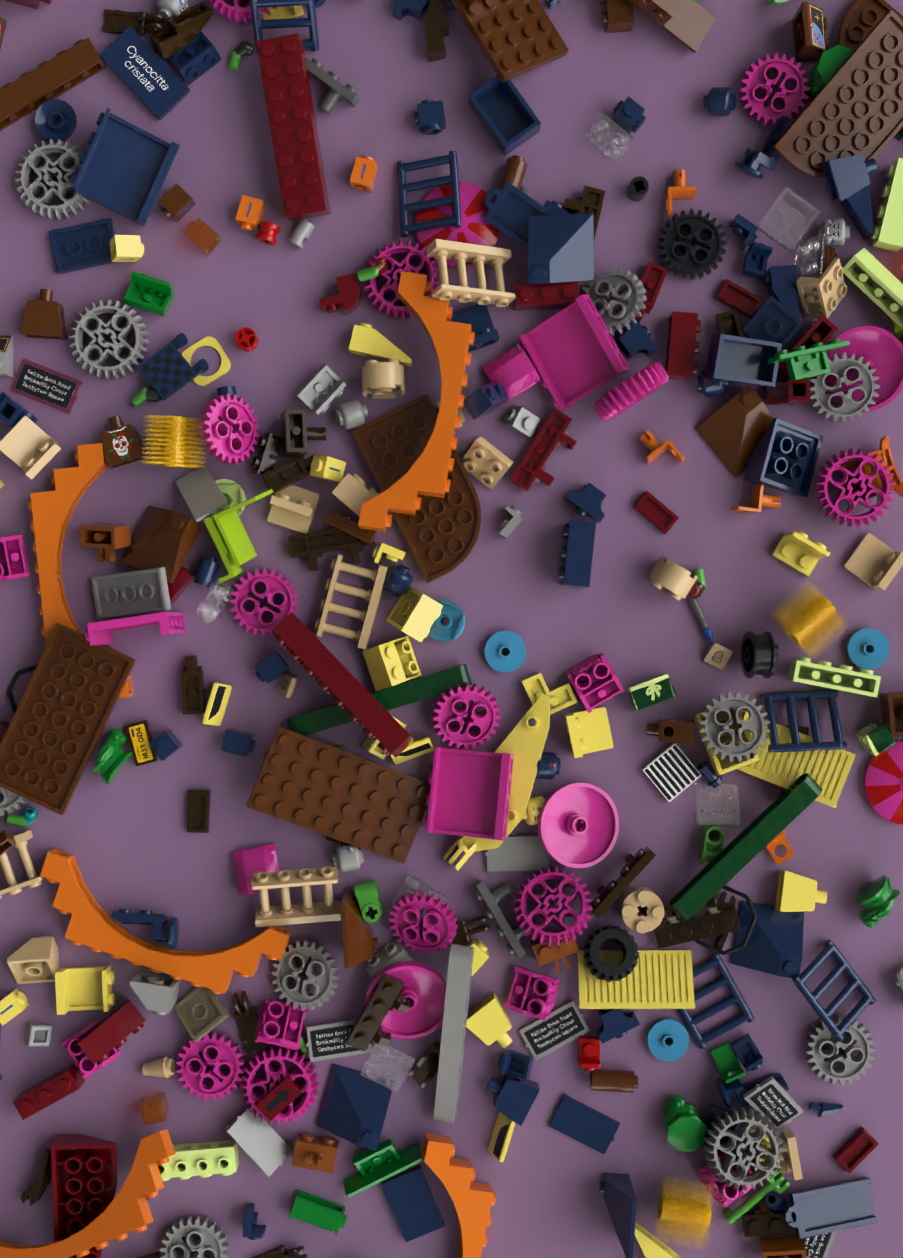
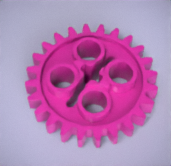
M777 53L774 54L773 59L766 54L765 62L758 58V66L752 63L749 66L752 72L746 71L744 73L748 79L741 80V84L745 87L741 88L739 93L745 94V96L740 99V102H747L743 110L750 108L751 112L748 117L755 114L756 123L761 118L763 119V126L768 121H771V126L773 127L775 122L782 116L792 119V114L794 116L800 114L797 108L803 109L805 107L801 101L809 99L804 94L810 90V87L804 86L809 81V78L802 77L806 70H798L801 63L793 65L794 57L786 61V54L781 59L778 58ZM766 71H774L776 79H768ZM785 73V77L777 88V92L772 97L768 106L764 107V103L772 92V88L777 83L781 74ZM791 81L794 84V90H787L784 83ZM755 90H762L765 98H756ZM773 101H781L783 104V109H775L773 106Z
M229 394L215 396V399L208 401L209 405L203 407L206 413H200V416L204 419V421L198 422L199 425L203 426L199 433L204 434V438L200 441L207 443L204 449L211 450L209 456H216L217 462L222 461L223 464L245 462L246 458H250L249 453L255 452L253 445H258L255 437L260 436V434L256 433V429L260 428V426L254 423L258 417H252L254 409L248 410L249 402L243 403L242 397L237 398L236 395Z
M264 568L261 574L258 569H255L254 576L247 572V580L240 577L242 584H234L238 591L231 592L236 598L229 602L235 604L236 607H233L230 611H237L234 619H241L239 627L247 625L246 632L253 629V635L256 636L261 631L262 637H265L268 631L271 636H274L273 629L291 612L298 613L297 610L293 609V606L299 605V602L294 601L293 598L299 595L291 592L295 586H288L289 578L284 581L282 580L283 573L276 576V570L273 569L268 574L267 568ZM259 582H264L266 585V591L262 594L256 591V586ZM252 592L262 599L268 598L267 602L280 609L281 612L277 613L268 606H263L262 608V603L249 596L248 593ZM278 593L284 596V602L281 605H277L274 602V596ZM248 600H252L255 603V608L251 612L245 609V603ZM266 611H270L273 614V620L270 623H266L263 620V614Z
M466 682L464 688H461L458 683L457 690L449 687V694L442 692L444 699H436L439 706H433V710L436 713L432 714V719L435 720L433 726L437 728V736L441 735L442 742L448 739V746H452L455 743L456 749L464 745L465 750H467L470 744L474 749H476V743L478 742L483 746L484 738L489 741L491 740L489 733L496 734L494 727L500 726L497 719L501 718L500 713H498L500 707L495 705L497 703L496 698H491V691L485 693L484 686L478 690L476 683L473 684L472 688H469L468 682ZM459 701L464 702L461 707L454 706ZM478 706L484 707L480 712L474 711ZM451 721H458L456 726H449ZM471 726H478L475 731L469 730Z
M418 890L415 891L414 895L408 892L406 897L401 895L399 901H395L390 911L389 921L392 922L390 929H395L392 935L399 936L398 943L405 942L404 948H407L409 945L412 946V952L417 948L420 954L424 950L429 955H431L432 950L439 953L440 948L446 950L447 945H451L457 933L458 925L455 924L457 917L452 916L454 909L448 910L449 903L442 904V897L436 900L435 893L429 897L426 891H424L423 895H420ZM423 908H425V915H424V918L422 919V916H423V914H424ZM425 927L424 930H423V934H422V935H423V938H422V937H421V931H422V928Z
M217 1031L214 1032L213 1036H210V1033H208L197 1043L193 1042L190 1038L189 1044L185 1043L183 1045L185 1051H180L178 1054L181 1059H178L176 1064L181 1067L177 1068L176 1073H182L178 1081H185L182 1088L190 1087L189 1095L196 1092V1099H199L201 1095H204V1101H207L209 1096H212L215 1102L218 1095L221 1099H224L225 1092L231 1095L233 1092L232 1087L237 1089L239 1086L237 1081H242L241 1073L245 1071L241 1065L246 1060L240 1059L243 1051H237L239 1043L231 1044L233 1037L225 1040L226 1033H223L221 1037H218ZM208 1048H215L218 1054H210ZM196 1060L200 1062L201 1067H194L191 1061ZM212 1064L215 1066L214 1068H213V1067H210V1068L207 1067V1065H212ZM221 1065H228L231 1071H223ZM210 1077L214 1083L207 1084L204 1078Z

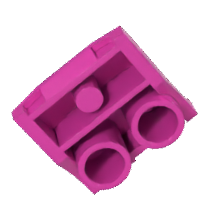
M519 344L482 367L491 383L497 381L506 389V395L509 399L503 404L540 382L536 369Z
M22 534L1 537L0 582L30 577Z
M603 653L586 658L574 665L566 673L588 713L615 695L625 692Z
M275 843L233 851L239 895L259 893V890L251 889V874L280 871Z
M515 966L514 979L504 1007L524 1015L536 1017L544 1021L547 1020L554 1007L559 989V979L521 966Z
M265 1000L258 1015L254 1042H264L298 1050L300 1048L299 1043L303 1022L308 1008L302 1011L301 1006L293 1009L292 1003L286 1005V1002Z
M96 1019L70 1038L61 1042L84 1079L121 1055L119 1049L114 1047L108 1052L109 1057L99 1064L97 1061L93 1064L77 1044L82 1037L100 1023L99 1019Z
M725 1152L718 1155L722 1166L727 1156ZM707 1164L698 1169L700 1179L704 1182V1185H708L709 1189L711 1187L709 1193L711 1194L712 1192L711 1196L722 1207L728 1206L752 1188L751 1185H748L747 1191H745L741 1184L738 1190L735 1189L733 1184L728 1187L725 1181L721 1183L718 1176L715 1177L713 1175V1169H710ZM739 1165L732 1166L730 1172L737 1171ZM748 1169L747 1174H751V1170Z

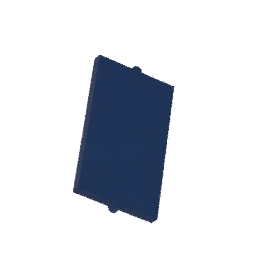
M564 1095L558 1108H555V1114L549 1127L605 1154L611 1141H614V1135L620 1122Z

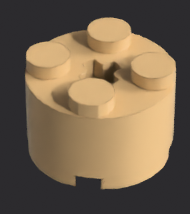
M389 359L387 362H378L377 360L365 361V366L361 368L362 395L364 397H367V394H371L372 399L396 398L397 393L401 392V396L405 394L404 367L400 365L398 359Z
M661 555L648 576L651 578L650 584L660 590L663 587L667 588L669 595L679 601L681 598L685 599L698 576L694 574L690 577L691 572L670 559L665 562L666 557Z
M630 887L620 897V915L625 924L633 931L642 934L650 932L662 922L665 914L663 903L658 895L649 887ZM638 907H644L645 910L641 912L638 910Z

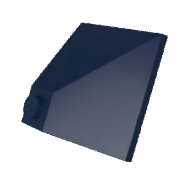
M594 213L529 216L528 284L594 280Z
M773 418L748 460L743 480L754 484H764V487L807 498L823 436L778 418Z
M741 901L739 920L742 930L736 931L733 947L743 943L753 918L746 901ZM752 903L757 914V920L747 945L740 950L732 952L731 964L781 977L793 978L796 975L799 976L803 950L804 912H780L775 910V906Z
M334 1064L317 1126L355 1145L376 1150L395 1081Z
M604 1173L603 1180L599 1181V1193L603 1194L604 1202L625 1257L633 1258L637 1198L629 1174Z

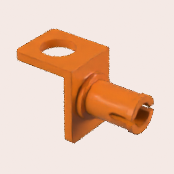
M679 169L672 172L674 187H668L665 195L666 219L670 218L672 212V200L694 199L696 187H686L685 169H681L680 175Z
M650 430L645 432L646 435L643 434L639 438L651 452L646 457L647 464L651 463L667 449L680 464L684 463V456L670 440L660 444Z
M764 484L753 485L750 508L735 506L731 507V511L754 514L761 512V506L778 509L781 503H777V501H781V497L779 495L763 494Z
M785 831L778 834L766 846L777 865L795 855L785 838ZM777 845L786 847L787 854L784 857H779L775 854L774 850Z

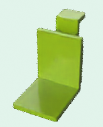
M272 489L203 520L228 571V574L218 579L219 583L242 573L240 565L257 556L236 510L273 493Z

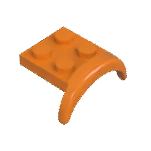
M884 436L880 439L879 450L871 452L870 457L877 453V461L885 459L882 466H890L886 473L894 474V476L889 478V481L896 482V484L890 486V489L895 490L899 496L903 497V483L892 458L889 437ZM848 461L839 466L852 472L859 461ZM868 464L862 466V472L865 475H869L871 472ZM877 473L871 485L882 491L881 479ZM857 483L851 485L853 487L852 493L859 490L856 488ZM871 493V494L869 495L868 499H869V498H872V497H874V496H876V495L873 494V493Z

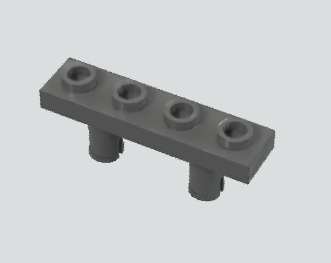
M306 58L308 73L329 87V92L319 105L320 108L330 114L340 98H344L354 107L360 101L356 95L357 90L349 84H346V86L342 85L339 82L340 78L332 71L326 73L322 70L323 65L313 58L310 61Z
M478 880L473 884L475 887L473 892L479 902L483 900L486 906L484 911L490 920L494 919L497 926L494 928L500 938L504 937L508 944L505 946L510 955H515L521 959L527 955L520 944V938L525 936L527 927L523 929L519 925L514 928L510 927L498 907V902L514 893L511 886L506 882L491 892L482 880Z

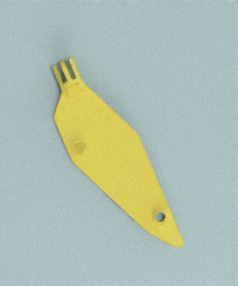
M542 694L494 752L514 755L506 838L525 816L537 774V763L541 759L550 728V697L547 694ZM532 718L536 720L535 726L530 725ZM459 836L443 858L445 860L448 859L456 848L459 847L448 862L452 866L465 852L466 854L455 866V869L459 871L474 852L499 848L504 840Z

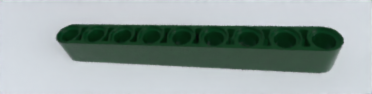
M462 664L370 694L388 711L442 694V692H449V687L456 690L458 683L462 688L466 682H468V685H471L472 682L466 664ZM337 703L286 719L290 730L306 736L353 721L348 715L350 710L347 708L344 711Z
M808 773L801 775L671 899L669 905L684 920L690 919L822 793V787Z

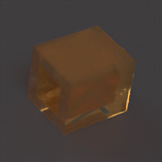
M200 218L196 222L192 221L186 229L185 235L207 256L221 241L219 235Z
M165 1092L145 1096L139 1104L144 1126L163 1122L170 1113Z

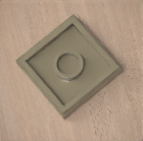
M203 986L194 989L173 1007L192 1041L196 1043L229 1017L217 995L210 992L209 988Z

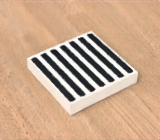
M675 743L671 744L642 768L643 772L668 802H671L702 776Z

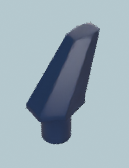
M811 1101L809 1104V1110L816 1112L817 1117L839 1113L843 1108V1105L824 1102L819 1105Z

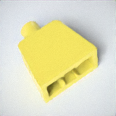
M779 870L775 910L780 912L814 911L815 903L826 904L827 892L817 890L818 883L816 880L789 871Z
M495 993L468 1013L466 1027L486 1045L489 1046L497 1040L502 1048H506L512 1042V1039L506 1033L512 1028L511 1022Z

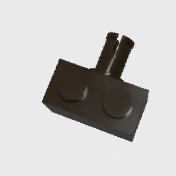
M285 409L281 414L282 457L304 456L308 452L307 440H326V434H324L326 427H307L306 410Z

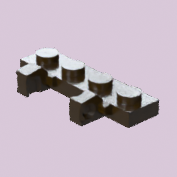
M585 186L582 198L577 197L576 201L565 199L563 210L568 209L571 213L575 214L594 213L595 239L605 190Z
M338 529L288 536L291 558L303 557V561H309L310 571L320 570L318 567V557H322V553L345 550V553L350 552L352 564L361 563L359 552H363L364 546L369 545Z
M649 847L641 848L634 856L630 853L625 859L628 864L619 872L621 874L616 881H610L606 887L601 885L597 890L600 896H597L591 904L594 916L599 919L656 856Z
M712 897L707 902L709 912H704L705 916L683 921V918L678 919L677 912L672 907L665 908L667 919L663 920L664 925L654 929L658 949L742 930L737 909L724 911L723 906L718 907L716 897Z
M387 973L383 974L348 1034L346 1044L365 1051L370 1043L388 1046L391 1041V1033L382 1031V1026H380L389 1010L393 1011L395 1008L397 1011L402 1010L406 1014L410 1008V1000L404 998L403 994L400 993L404 986L403 980Z
M765 1197L758 1202L759 1208L754 1209V1212L742 1215L745 1237L796 1235L795 1228L785 1222L783 1211L768 1209Z

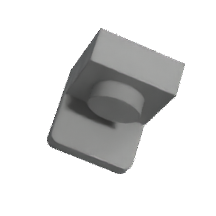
M508 505L504 508V511L512 519L509 520L507 518L499 527L502 529L499 534L505 540L523 520L520 517L522 513L513 505L511 508Z

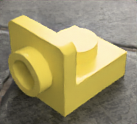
M381 543V546H376L372 557L375 558L374 563L379 564L383 553H386L387 559L398 562L399 559L404 560L406 552Z

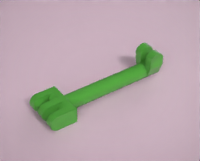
M778 1168L773 1169L778 1174L776 1177L772 1174L769 1175L771 1182H767L734 1211H731L729 1207L722 1211L730 1225L774 1188L781 1194L790 1186V1182L784 1180L785 1176L779 1173Z

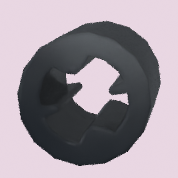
M641 176L633 178L627 190L628 197L635 202L643 200L649 188L648 181ZM637 186L641 187L639 192L635 191Z

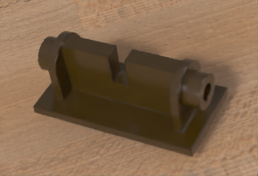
M265 433L264 436H261L258 443L260 448L258 456L254 457L251 465L253 468L252 473L259 474L262 471L261 475L274 469L276 460L269 458L270 454L278 456L282 442H280L281 437L273 435V438H271L272 433Z

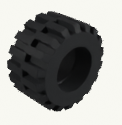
M611 925L601 927L593 932L586 941L583 950V958L586 961L585 965L587 969H590V973L593 976L596 975L597 979L606 980V982L619 981L629 975L637 965V958L639 957V952H637L638 944L634 942L635 938L633 935L630 936L628 931L620 929V926L611 927ZM606 941L615 942L622 949L623 959L616 966L606 965L599 957V948Z

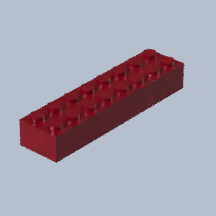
M297 33L256 41L284 217L289 221H294L301 218L305 219L331 214L303 39Z
M292 612L273 629L277 634L274 638L286 650L292 649L289 654L300 665L306 664L304 669L315 680L318 678L321 680L318 684L329 695L332 693L336 695L333 700L344 711L347 708L350 710L348 715L359 726L361 724L365 726L362 730L373 741L376 739L380 741L377 746L388 757L392 754L396 758L414 741L412 736Z

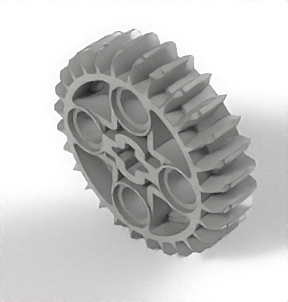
M50 139L49 145H47L42 140V147L34 144L35 150L33 152L27 149L28 157L21 155L25 161L24 164L17 163L22 169L21 171H15L16 175L20 177L15 180L19 185L17 191L22 194L20 198L25 202V205L28 208H32L35 214L39 213L43 218L47 215L51 220H53L55 215L59 220H62V214L70 219V212L78 215L76 211L78 207L84 210L83 202L90 204L86 197L74 192V196L71 199H66V195L72 192L73 184L70 183L74 171L79 172L82 166L79 160L83 151H80L75 145L72 147L68 141L64 144L62 140L58 139L57 144H55ZM53 154H62L54 163L47 157ZM40 161H45L43 167L37 168ZM70 162H75L73 168L67 169ZM34 170L39 177L30 184V176ZM52 177L57 178L59 183L54 182ZM43 190L44 195L36 198L37 193ZM57 196L64 202L62 205H49Z
M100 300V307H98L95 303H91L93 309L90 310L84 307L86 314L84 315L79 312L80 321L73 320L77 327H70V330L75 335H71L69 338L75 341V343L69 344V346L77 349L72 352V355L78 357L76 362L78 364L83 363L82 368L84 370L89 369L91 375L97 372L96 376L102 378L103 374H105V378L110 380L111 374H113L114 378L119 379L118 373L120 372L126 377L125 370L128 369L133 373L132 365H140L137 362L138 358L145 360L141 352H148L143 347V344H149V341L143 338L149 335L147 331L142 330L146 327V324L143 322L139 323L142 320L141 316H135L136 311L134 309L129 311L127 304L122 307L121 302L117 301L114 306L113 301L108 300L106 306ZM113 313V317L107 324L98 318L102 314ZM127 319L126 327L119 328L120 321ZM97 321L96 329L89 330L90 323ZM133 331L136 337L134 348L125 341ZM84 332L93 338L85 349L83 346ZM105 336H109L112 339L113 344L109 343L106 340ZM99 345L104 347L106 350L104 351L103 349H101ZM129 349V356L121 358V352ZM99 351V358L93 361L91 359L92 353ZM112 355L121 362L115 366H103Z
M741 1107L740 1113H737L735 1108H732V1115L724 1111V1119L717 1116L719 1123L711 1122L714 1130L707 1129L711 1137H704L705 1142L709 1144L703 1146L704 1150L708 1152L705 1154V1159L709 1161L707 1163L708 1167L713 1169V1175L715 1177L718 1176L721 1183L725 1181L728 1187L733 1184L736 1190L739 1189L740 1184L745 1191H747L748 1185H751L753 1190H755L756 1183L763 1187L762 1180L765 1179L771 1182L769 1175L777 1176L773 1169L775 1167L781 1169L777 1160H784L783 1156L779 1154L784 1152V1148L780 1145L783 1143L781 1137H778L780 1131L777 1128L775 1129L776 1125L772 1121L769 1122L768 1116L762 1117L763 1115L760 1111H757L755 1115L751 1108H749L747 1114L743 1107ZM741 1123L738 1132L728 1129L734 1124ZM753 1125H756L757 1130L753 1133H749V1128ZM765 1132L770 1141V1149L760 1144ZM723 1136H729L726 1143H720V1139ZM717 1149L727 1153L723 1166L719 1161ZM761 1155H768L765 1161H759ZM739 1165L737 1171L730 1172L732 1166ZM750 1165L759 1169L751 1174H747Z

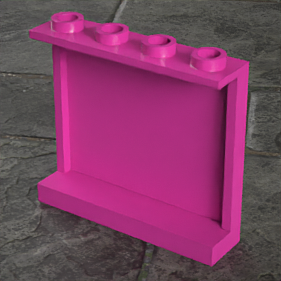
M582 294L568 307L528 333L519 335L522 349L530 355L531 363L542 377L541 382L547 390L549 389L552 394L553 404L560 410L569 408L630 370L588 294Z
M161 612L88 623V628L85 629V636L87 642H90V646L114 644L112 631L156 624L160 626L161 635L184 634L186 630L183 612Z
M435 747V751L431 753L433 772H430L428 779L431 791L426 799V805L429 807L428 815L424 819V827L427 828L426 832L506 840L514 755Z

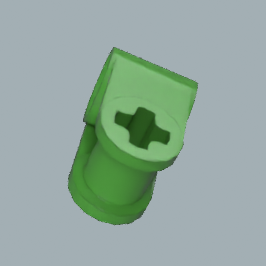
M708 823L702 829L701 846L699 849L700 864L712 861L723 850L724 832L714 823ZM718 830L716 838L710 839L708 837L710 831Z
M372 879L354 884L355 895L363 919L369 923L378 921L382 915L383 908L376 880ZM370 907L373 910H377L375 916L372 913H368Z

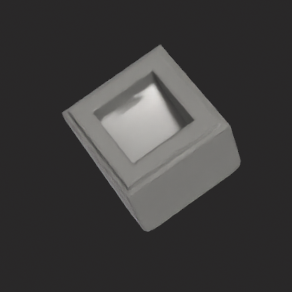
M28 1021L24 1039L27 1046H49L52 1025Z

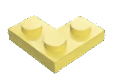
M541 672L522 680L532 706L542 694L549 695L550 715L578 703L569 683L549 691Z

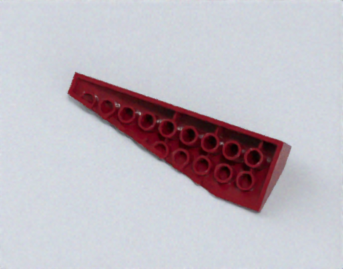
M82 1134L56 1135L51 1144L54 1242L64 1240L83 1230L101 1215L113 1201L118 1184L116 1142ZM95 1247L90 1248V1254L81 1258H101L103 1248L97 1251Z

